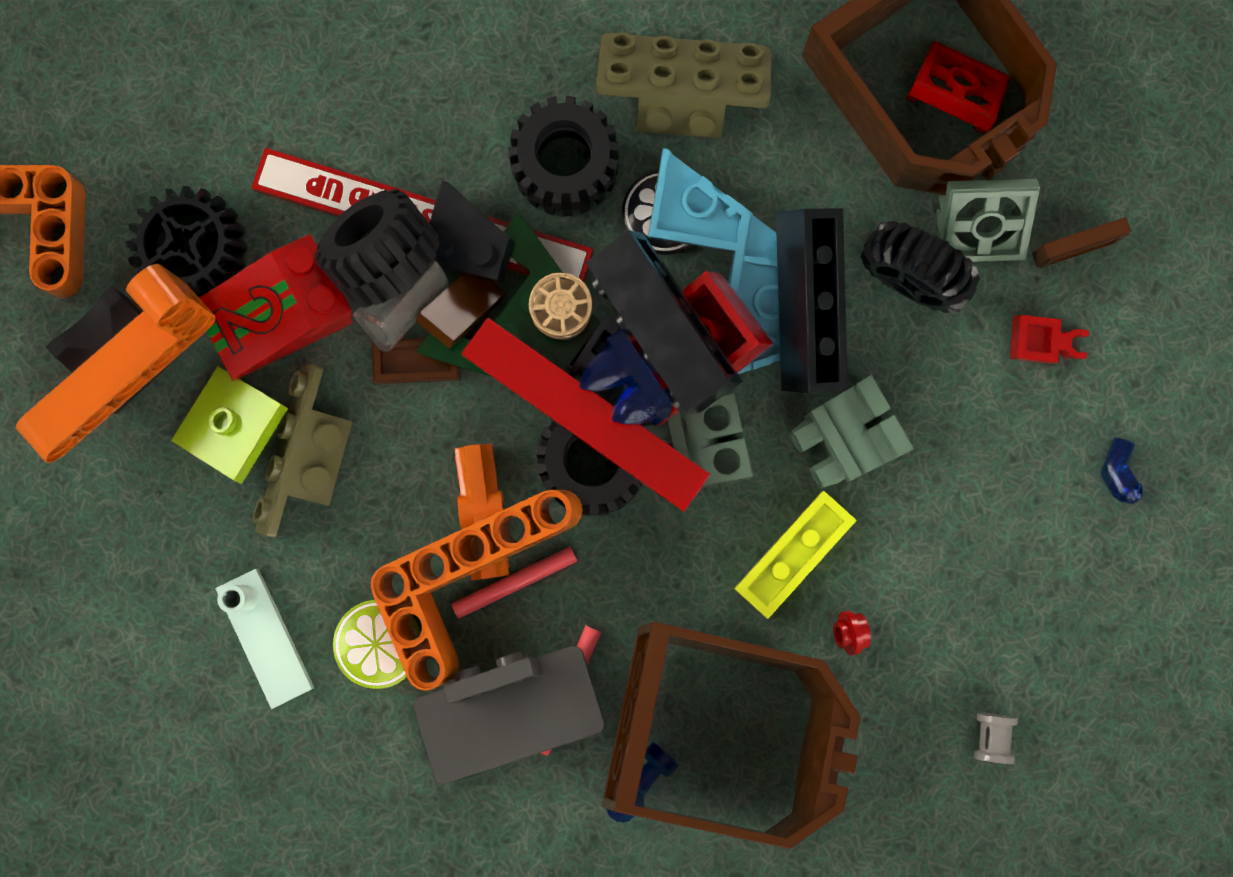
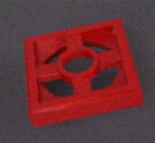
M933 41L906 99L916 103L917 99L974 125V131L984 135L986 131H990L996 121L1010 76L937 41ZM930 75L945 81L952 91L950 92L933 84ZM954 77L963 78L972 86L962 85ZM975 95L987 102L985 105L980 106L965 99L964 96Z

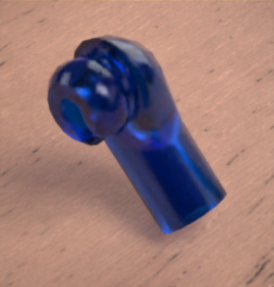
M1115 437L1102 467L1101 477L1115 499L1120 502L1134 504L1142 498L1144 492L1143 486L1128 467L1135 444Z

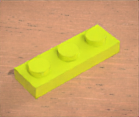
M821 491L736 585L734 590L766 619H769L857 520L825 491Z

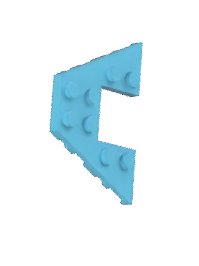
M663 148L648 238L733 252L728 283L774 343L738 372V374L780 361L776 232L753 216L752 212L731 196L724 194L712 185V182L707 178L699 175L671 154L670 150ZM624 383L620 411L625 412L641 405Z

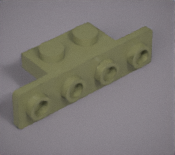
M303 364L300 371L297 370L291 379L289 394L293 397L288 413H285L278 424L277 436L281 439L276 455L271 456L266 467L265 479L268 481L264 498L258 500L253 513V522L256 524L255 532L272 538L276 537L287 496L326 506L330 504L352 421L312 410L323 373V367Z

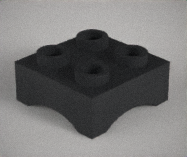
M111 286L76 324L58 335L46 348L73 373L141 312L122 292ZM167 365L161 372H159L153 379H151L145 386H143L137 393H135L129 400H127L121 407H119L114 412V414H118L156 377H158L169 365Z

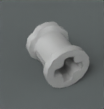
M977 713L976 720L981 723L979 749L974 751L973 758L992 763L1014 764L1015 756L1011 754L1012 728L1018 724V718L1002 714Z

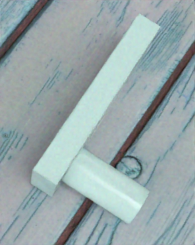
M254 569L215 588L218 593V605L227 613L271 709L314 689L260 570Z

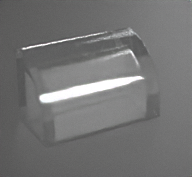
M433 260L425 273L401 294L376 306L374 304L369 307L360 306L353 314V317L379 350L389 352L416 323L419 313L447 288V277L437 261Z

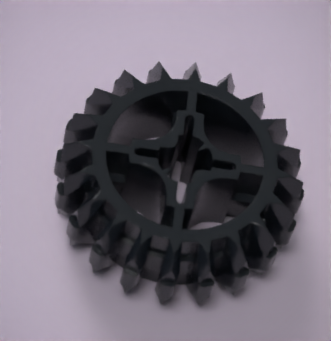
M183 186L178 197L175 191L166 188L165 201L161 202L156 196H150V204L153 208L149 212L143 208L137 209V214L143 219L141 224H128L129 230L137 235V238L125 241L126 247L136 252L128 258L131 266L139 268L135 276L153 264H160L166 269H169L171 266L176 269L183 264H190L198 273L178 278L184 281L200 298L208 293L207 288L211 287V289L219 286L221 284L219 281L223 277L228 280L234 276L229 270L231 265L235 267L245 266V261L234 255L235 252H243L248 249L247 243L237 239L245 233V228L241 223H234L238 214L233 208L225 209L226 201L220 196L211 199V194L206 189L201 188L195 195L189 186ZM185 214H201L209 217L202 223L196 221L191 225L185 226L181 225L176 217ZM164 228L166 239L162 246L156 250L158 236ZM178 232H180L186 238L190 239V250L194 254L195 258H193L187 252L183 251V240L179 236ZM218 234L217 251L209 263L207 250L216 241L215 235Z
M896 221L881 222L876 230L870 234L864 245L865 249L860 256L864 267L869 270L871 276L879 279L882 284L917 304L927 306L933 311L940 310L943 313L960 312L968 301H971L980 280V272L977 267L973 265L970 258L963 256L961 250L955 249L949 245V241L941 240L934 233L930 234L923 231L920 227L914 228L907 223H898Z

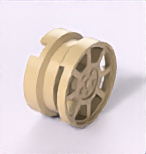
M553 273L539 280L532 289L529 298V310L535 326L541 333L552 339L566 340L576 337L588 326L592 317V298L589 289L578 277L568 273Z

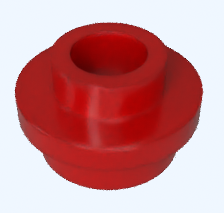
M851 611L839 613L837 622L833 625L835 642L840 649L844 648L848 655H858L862 649L870 646L871 632L869 624L862 613L853 614Z

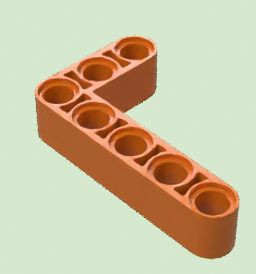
M0 165V214H31L30 279L35 286L55 297L67 298L73 296L79 291L83 282L85 187L81 181L60 166ZM66 182V191L60 197L54 198L53 194L56 187ZM18 183H23L20 194L15 198H11L13 187ZM65 224L64 235L59 240L53 241V231L58 226ZM63 267L64 274L62 279L56 284H51V275L54 270Z
M160 264L146 267L127 285V293L143 312L17 422L16 430L46 463L58 460L73 449L201 337L215 322V315L191 288Z
M563 489L543 491L376 570L371 580L372 594L406 676L414 687L425 691L435 689L454 679L453 674L459 671L457 653L431 593L577 525L582 517L583 508L576 494ZM556 497L562 500L566 507L565 517L559 523L552 520L549 515V505ZM514 517L521 519L525 527L524 536L519 541L513 539L509 532V524ZM475 535L481 538L484 544V553L480 559L473 557L469 548L470 541ZM435 554L440 556L444 563V571L440 577L434 575L430 566L431 559ZM396 572L404 580V590L401 595L397 594L392 587V578ZM412 614L416 615L422 624V631L419 636L413 634L409 627V620ZM429 656L436 659L439 664L440 672L437 678L431 676L427 671L426 662Z

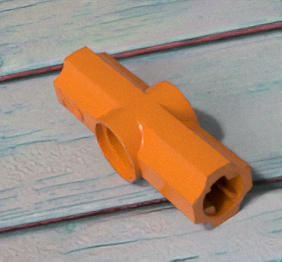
M476 444L455 448L457 477L460 487L457 505L461 529L503 510L504 496L502 489L499 490L493 444ZM475 535L470 541L469 548L473 557L480 559L484 553V544L481 538ZM509 558L471 574V581L509 576Z

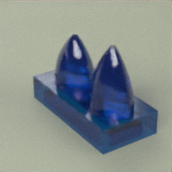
M621 329L608 337L606 349L593 358L586 367L579 384L580 389L602 391L626 383L628 388L620 394L612 412V421L633 425L651 420L654 426L669 418L673 403L625 332Z

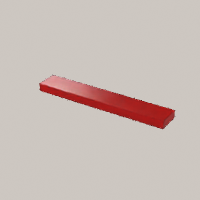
M488 317L461 353L468 361L683 513L711 475Z

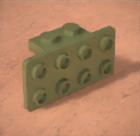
M623 32L606 33L601 37L596 91L601 95L639 98L636 132L721 139L726 105L755 108L769 106L771 97V49L754 43L737 44L715 42L708 39L700 41L676 39L669 36L630 35Z

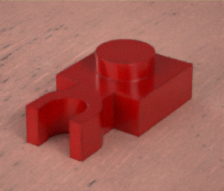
M1022 314L1013 316L1010 360L1054 364L1058 363L1059 353L1068 359H1087V352H1077L1073 349L1072 340L1074 337H1089V330L1074 329L1061 333L1062 319Z

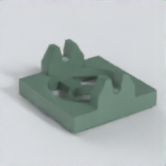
M1038 180L948 181L946 195H939L938 198L941 208L936 211L939 238L943 241H949V245L961 250L963 256L970 258L972 262L1026 260L1040 192ZM1001 197H1008L1015 201L1017 207H1012V216H1004L1003 212L999 210ZM976 198H985L983 209L976 212L973 217H956L958 212L968 202ZM994 216L1001 220L999 226L992 232L983 233L976 229L977 224L985 217ZM1005 231H1012L1007 237L992 243L993 240L999 238ZM955 232H972L974 237L978 239L977 245L965 243L957 237Z

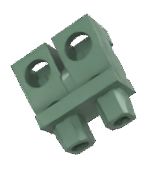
M872 375L804 416L806 420L789 433L792 442L800 453L819 443L827 456V459L809 468L814 481L820 489L839 482L844 485L914 450L895 415L867 429L866 423L891 409Z
M734 393L722 396L700 413L685 414L682 410L660 426H655L652 421L643 425L645 429L668 445L672 444L675 450L711 474L702 487L753 478L745 438L719 443L718 439L740 436L743 433Z

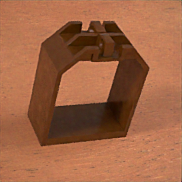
M850 0L812 26L802 58L895 186L946 195L948 181H973L980 175H983L986 180H991L1001 173L1007 164L1014 160L1019 152L1025 149L1026 144L1036 137V133L1047 125L1057 67L1055 60L1010 0H956L1023 91L1021 111L949 160L916 155L841 52V49L914 0Z
M653 621L638 628L601 806L614 812L791 849L844 811L848 787L836 785L838 773L854 774L857 755L842 752L845 738L857 740L861 717L824 660ZM668 643L794 671L811 696L812 703L804 735L792 813L767 831L753 830L635 804Z

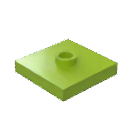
M217 366L171 441L233 481L242 484L288 408L239 378L232 381L228 372Z

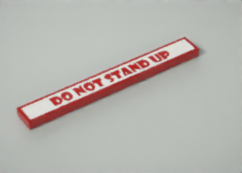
M268 148L264 149L251 187L255 192L339 217L349 207L370 195L384 190L398 189ZM398 189L400 192L403 191L408 195L429 223L436 200ZM487 216L502 231H505L510 224L509 222ZM533 230L562 272L574 275L584 282L589 268L586 262L592 258L594 249ZM510 259L508 270L529 276L530 272Z

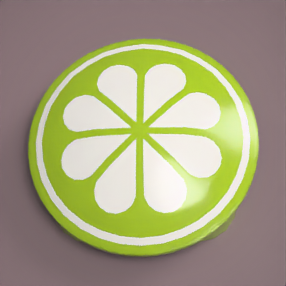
M376 601L362 602L346 612L339 621L333 638L334 657L343 674L352 682L371 689L387 688L403 681L407 677ZM411 616L409 620L410 630L413 634L419 636L421 633L414 617Z

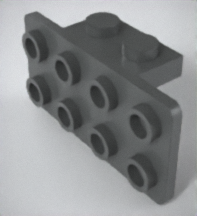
M570 646L538 658L528 657L525 659L522 652L513 653L496 659L498 668L481 673L480 666L459 671L453 674L455 682L442 686V690L418 697L414 702V710L436 782L446 784L601 733L605 729V720L582 649L577 646Z

